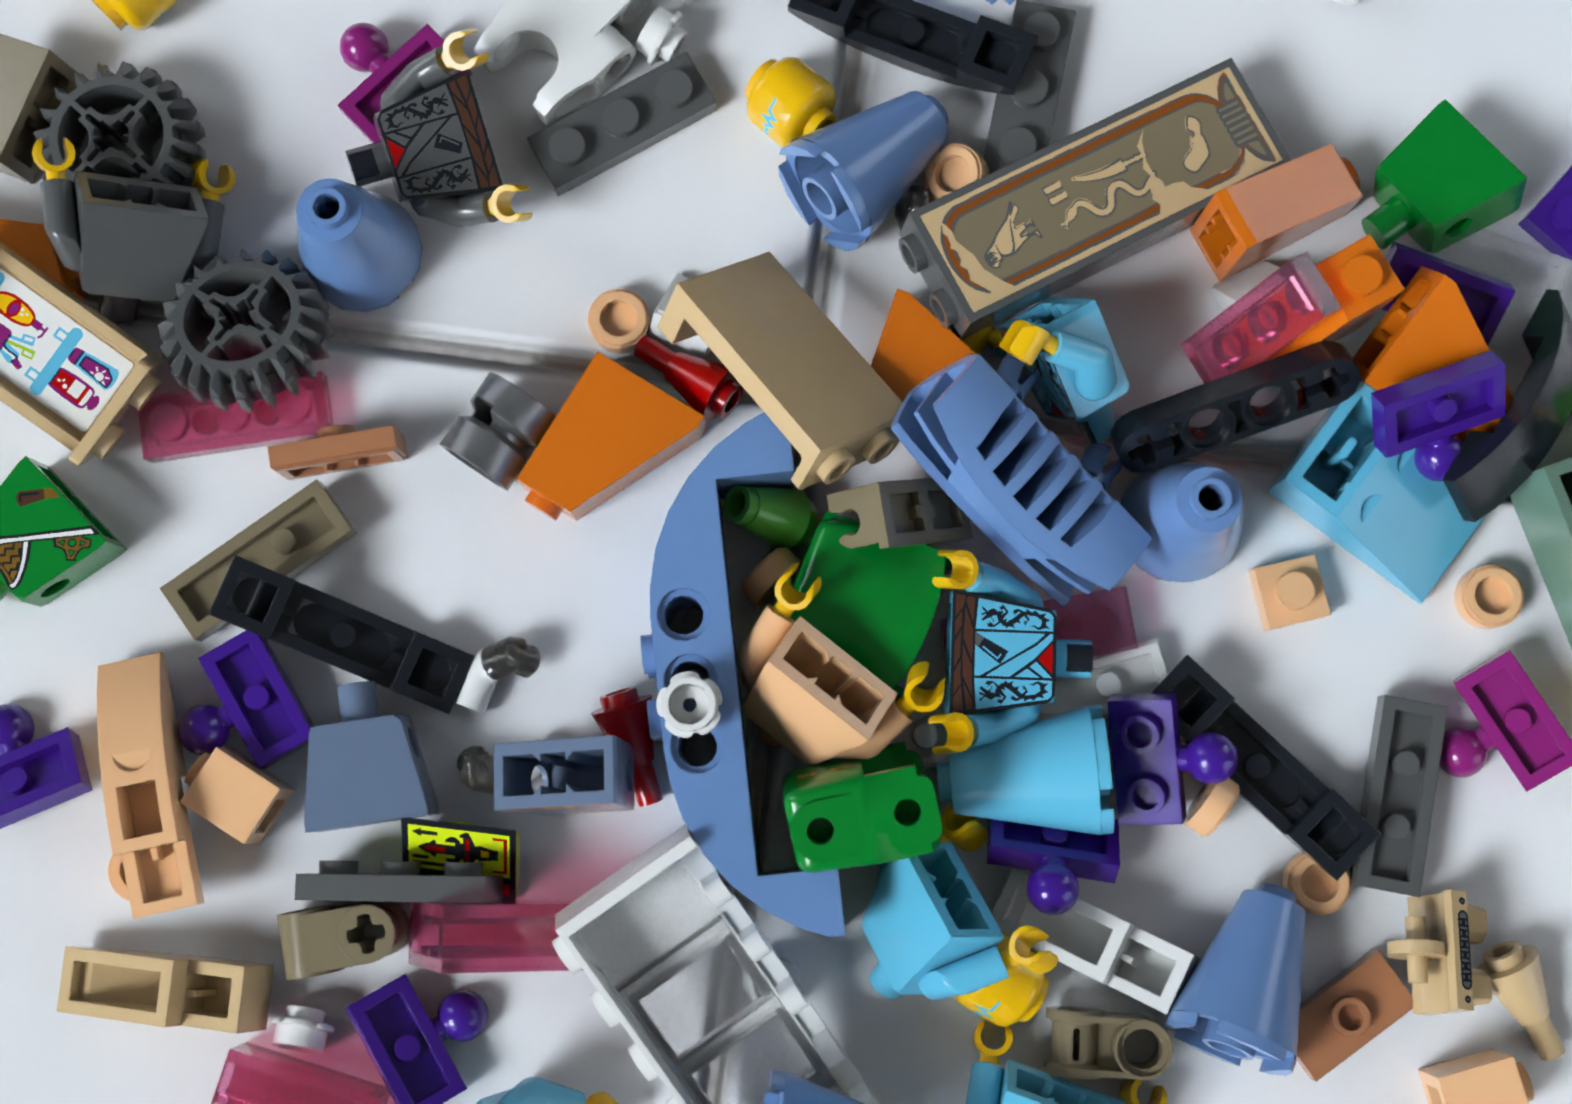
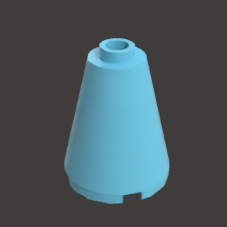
M1101 704L1087 705L1036 721L993 744L969 747L963 752L950 753L949 762L937 763L940 802L953 801L954 814L1094 835L1113 834L1114 809H1108L1106 795H1110V790L1113 789L1105 718H1101Z

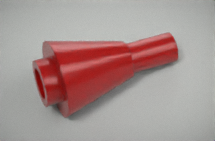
M649 335L642 337L634 349V356L663 373L664 378L694 410L705 416L706 423L713 421L718 416L726 418L740 401L743 387L738 384L739 382L723 364L683 352L676 353Z
M636 686L599 697L602 708L593 711L591 715L603 735L617 736L630 743L633 747L634 792L639 807L663 800L652 760H654V739L651 740L647 714V700H652V695L639 696Z

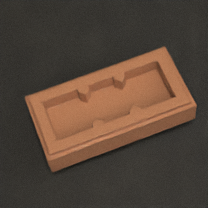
M333 425L318 429L316 431L317 438L267 446L270 468L288 480L405 461V458H408L405 436L393 425L355 431L353 425Z
M1372 949L1300 1004L1297 1061L1310 1079L1317 1082L1413 1009L1411 993L1379 951Z

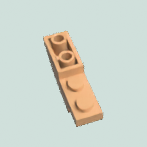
M163 652L99 665L97 672L98 747L106 818L113 856L121 855L133 919L205 903L187 808L180 803L184 796L181 778L186 777L187 770L182 744L178 737V723Z

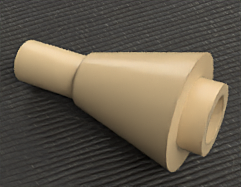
M1517 941L1503 942L1488 949L1483 954L1484 961L1478 968L1485 969L1486 973L1491 976L1492 994L1516 1021L1525 1027L1541 1060L1549 1061L1564 1054L1565 1047L1549 1018L1550 1009L1538 949L1529 945L1521 946Z

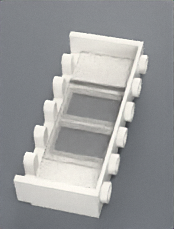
M686 824L555 914V931L559 935L552 941L555 951L572 974H576L582 969L597 989L590 994L594 1006L611 1028H614L619 1023L623 1025L635 1042L628 1048V1051L641 1073L649 1082L659 1076L672 1094V1097L666 1100V1104H763L766 1091L779 1092L770 1088L769 1074L771 1070L786 1071L864 1104H881L724 878L702 853Z

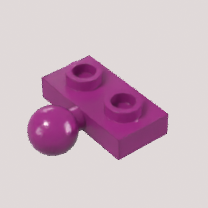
M356 23L344 31L340 39V53L344 62L356 71L372 72V74L337 106L371 143L380 141L373 117L375 113L381 111V94L408 63L439 46H443L444 40L427 23L390 57L388 55V40L377 26L370 23ZM471 69L458 70V73L468 71L469 76L473 75Z
M1509 648L1453 680L1454 686L1481 726L1474 730L1466 727H1455L1444 732L1439 765L1443 771L1455 777L1472 776L1484 767L1488 751L1496 747L1527 792L1572 766L1571 738Z

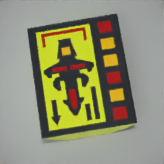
M401 818L403 861L421 862L420 874L444 875V862H483V875H503V900L516 902L520 874V834L516 830L474 826L471 823L454 821L441 822Z

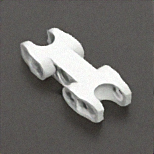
M504 0L498 13L482 33L473 50L476 56L488 52V60L483 66L490 73L503 69L513 59L529 51L546 52L556 58L558 64L555 73L538 92L537 98L532 104L537 113L536 117L546 126H549L599 99L624 74L633 62L637 49L622 34L657 0ZM697 0L680 1L686 6L693 4Z

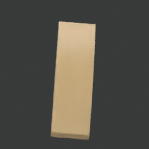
M65 946L57 1012L159 1027L188 1026L236 1034L266 1030L274 965L183 954Z

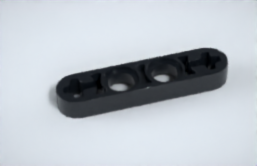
M1334 341L1318 342L1131 410L1114 423L1111 430V442L1124 468L1136 473L1155 471L1338 405L1347 400L1356 391L1360 383L1361 373L1346 347ZM1330 368V377L1324 379L1323 371ZM1297 380L1301 389L1296 391L1291 381ZM1268 386L1280 387L1278 396L1269 404L1259 407L1250 405L1252 396L1260 389ZM1209 408L1219 410L1217 418L1210 425L1198 429L1188 427L1190 419L1197 412ZM1174 424L1178 434L1171 435L1167 426ZM1147 435L1148 443L1138 446L1137 439Z

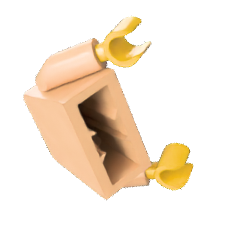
M800 563L792 564L776 582L775 596L778 601L774 606L768 604L739 651L742 682L751 691L742 710L745 716L758 725L760 737L766 744L777 748L785 746L805 763L816 765L832 757L871 759L877 756L913 722V718L910 715L914 711L931 712L940 706L943 700L946 679H942L933 689H921L917 685L927 676L929 663L926 661L918 662L908 671L904 695L896 701L895 697L898 694L896 691L801 616L796 621L791 618L795 610H801L808 606L822 586V580L819 576L807 593L797 591L791 584V575L796 571Z

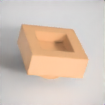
M1315 554L1257 567L1248 571L1264 632L1331 615Z

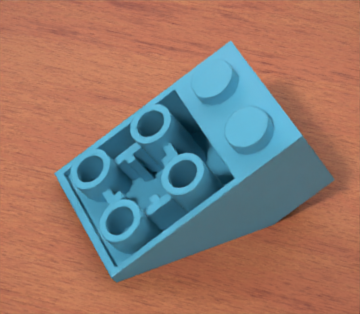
M1360 380L1356 391L1347 400L1325 411L1268 488L1267 492L1420 604L1428 596L1485 516L1476 522L1464 521L1444 482L1429 480L1417 470L1414 461L1416 448L1386 458L1374 446L1371 393L1376 390Z

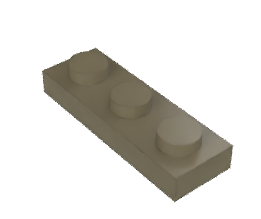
M316 479L166 583L160 590L194 640L202 642L228 624V622L211 616L208 613L235 555L292 579L353 537L357 532L324 484Z

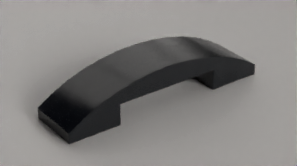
M790 0L787 6L788 11L802 21L864 53L933 79L998 94H1015L1038 41V35L980 15L976 24L913 0Z
M1546 289L1521 335L1532 358V362L1506 408V416L1501 418L1494 433L1469 431L1461 445L1459 454L1453 460L1443 478V482L1464 521L1476 522L1507 499L1532 474L1552 448L1571 412L1572 321L1559 290Z
M237 555L234 556L208 613L218 619L278 642L369 681H376V684L447 714L450 713L474 658V655Z
M1186 655L1151 692L1176 693L1180 739L1187 746L1195 737L1207 732L1222 734L1232 741L1238 753V764L1230 779L1239 784V795L1334 880L1338 881L1382 834L1340 794L1322 783L1234 702L1235 698L1189 655Z

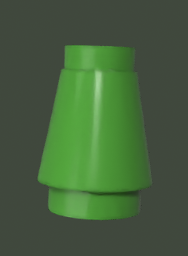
M736 485L728 491L723 503L724 516L729 522L737 524L777 548H791L802 545L811 537L817 523V511L814 503L798 488Z

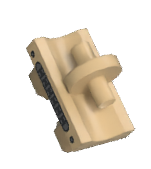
M1449 889L1434 895L1407 897L1408 916L1405 917L1406 939L1387 942V957L1407 960L1408 983L1412 984L1413 1014L1431 1016L1474 1011V1006L1489 1004L1492 1001L1491 976L1486 973L1485 969L1471 968L1470 945L1483 943L1484 938L1488 934L1487 911L1468 904L1467 891Z

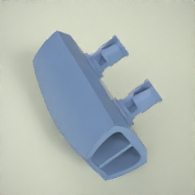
M968 354L933 373L909 391L893 419L891 430L916 461L973 523L1021 571L1062 607L1071 600L1073 587L1086 594L1092 593L1096 585L1110 591L1129 571L1152 540V537L1127 510L1106 492L1114 477L1122 469L1120 460L1118 459L1104 465L1111 447L1104 443H1096L1086 447L1083 457L1079 461L1074 454H1070L1060 443L1061 440L1038 420L1039 417L1031 408H1027L1022 403L1030 389L1038 382L1040 377L1039 369L1019 378L1024 363L1010 354L1003 358L997 371L980 354Z

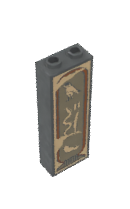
M1229 58L910 212L899 233L901 237L899 239V249L908 268L915 274L920 272L930 289L929 303L934 316L939 320L941 326L944 328L950 326L953 333L963 340L1194 225L1215 193L1291 161L1233 59Z

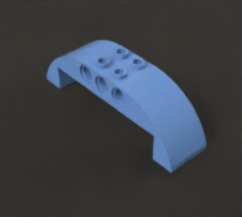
M763 412L745 422L708 453L688 476L670 507L655 548L650 583L652 634L640 636L644 674H648L649 679H657L658 693L663 687L670 685V679L674 675L693 669L703 670L708 673L710 679L719 687L723 698L722 704L718 707L721 718L717 726L709 732L715 737L717 743L716 754L707 765L701 767L691 766L684 755V745L688 738L675 736L666 729V720L657 713V699L647 700L649 732L651 740L655 739V742L663 741L669 781L685 824L702 853L728 883L764 911L801 929L827 937L845 936L838 870L816 873L805 872L800 868L760 872L720 499H725L728 491L736 485L794 488V484L791 481L794 474L791 443ZM691 607L702 611L703 621L694 632L685 635L677 634L671 630L672 619L679 610ZM685 700L683 704L684 709L688 712L695 710L697 705L695 700Z

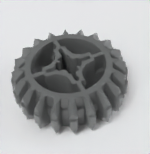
M122 61L116 74H114L107 65L98 63L95 79L91 81L84 74L74 72V82L77 88L68 93L65 89L54 87L55 96L61 102L57 109L40 108L42 117L50 124L49 128L33 132L36 141L42 138L43 148H45L42 150L43 158L51 165H60L65 159L63 138H67L74 145L76 152L73 164L66 169L67 180L73 182L75 171L125 178L134 176L140 177L138 178L139 180L182 185L183 182L191 184L190 182L194 179L195 170L190 167V164L199 159H206L205 150L199 144H196L206 137L204 127L199 121L193 120L198 115L196 107L188 98H182V90L175 82L168 79L162 82V77L157 71L148 67L139 74L132 64ZM125 107L119 113L113 115H105L110 111ZM163 126V144L160 154L154 163L152 150L156 141L161 137L158 130ZM88 131V146L80 155L81 145ZM110 134L119 142H125L126 146L136 155V158H131L123 150L118 151L106 138V135Z
M241 249L236 261L228 263L227 260L217 254L215 268L206 272L194 266V277L196 280L192 284L175 283L176 295L179 300L163 303L164 315L167 320L157 325L159 337L163 342L160 346L162 350L161 355L168 367L172 369L171 374L179 386L184 387L186 391L189 390L193 397L203 405L212 400L216 407L221 408L226 413L237 402L241 409L251 414L256 401L264 399L267 404L276 408V394L286 389L288 392L299 396L297 380L300 377L317 379V367L314 361L329 358V347L326 340L333 337V325L329 319L330 314L328 312L330 307L324 294L319 293L315 279L307 271L301 272L298 265L293 263L289 257L278 262L277 258L266 250L254 261L252 255ZM290 309L289 322L283 334L280 335L278 332L284 325L282 318ZM212 327H214L213 330H212V332H211V333L209 334V336L207 337V335H208L210 329H211ZM206 337H207V339H208V341H209L210 343H209L208 346L203 350L204 343H205V339H206Z

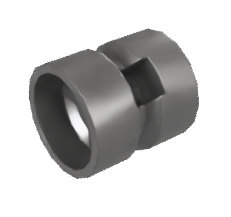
M490 372L470 400L474 409L472 415L459 416L440 445L468 467L508 491L527 463L523 451L526 447H537L556 416L525 391L503 377Z

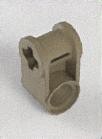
M364 901L336 907L335 904L324 905L277 915L286 980L319 976L340 971L346 967L373 963L397 952L405 944L409 936L410 922L406 912L395 902ZM370 922L373 925L383 924L385 936L379 939L373 936L365 937L363 925Z
M1046 1007V1018L1052 1021L1051 1060L1044 1063V1072L1049 1073L1050 1076L1084 1080L1102 1079V1077L1149 1080L1163 1074L1171 1064L1174 1052L1172 1040L1167 1031L1148 1016L1137 1013L1105 1012L1100 1009L1085 1007ZM1076 1029L1075 1055L1073 1056V1031ZM1135 1030H1149L1153 1033L1156 1042L1155 1051L1152 1056L1140 1063L1126 1060L1123 1046L1128 1035Z

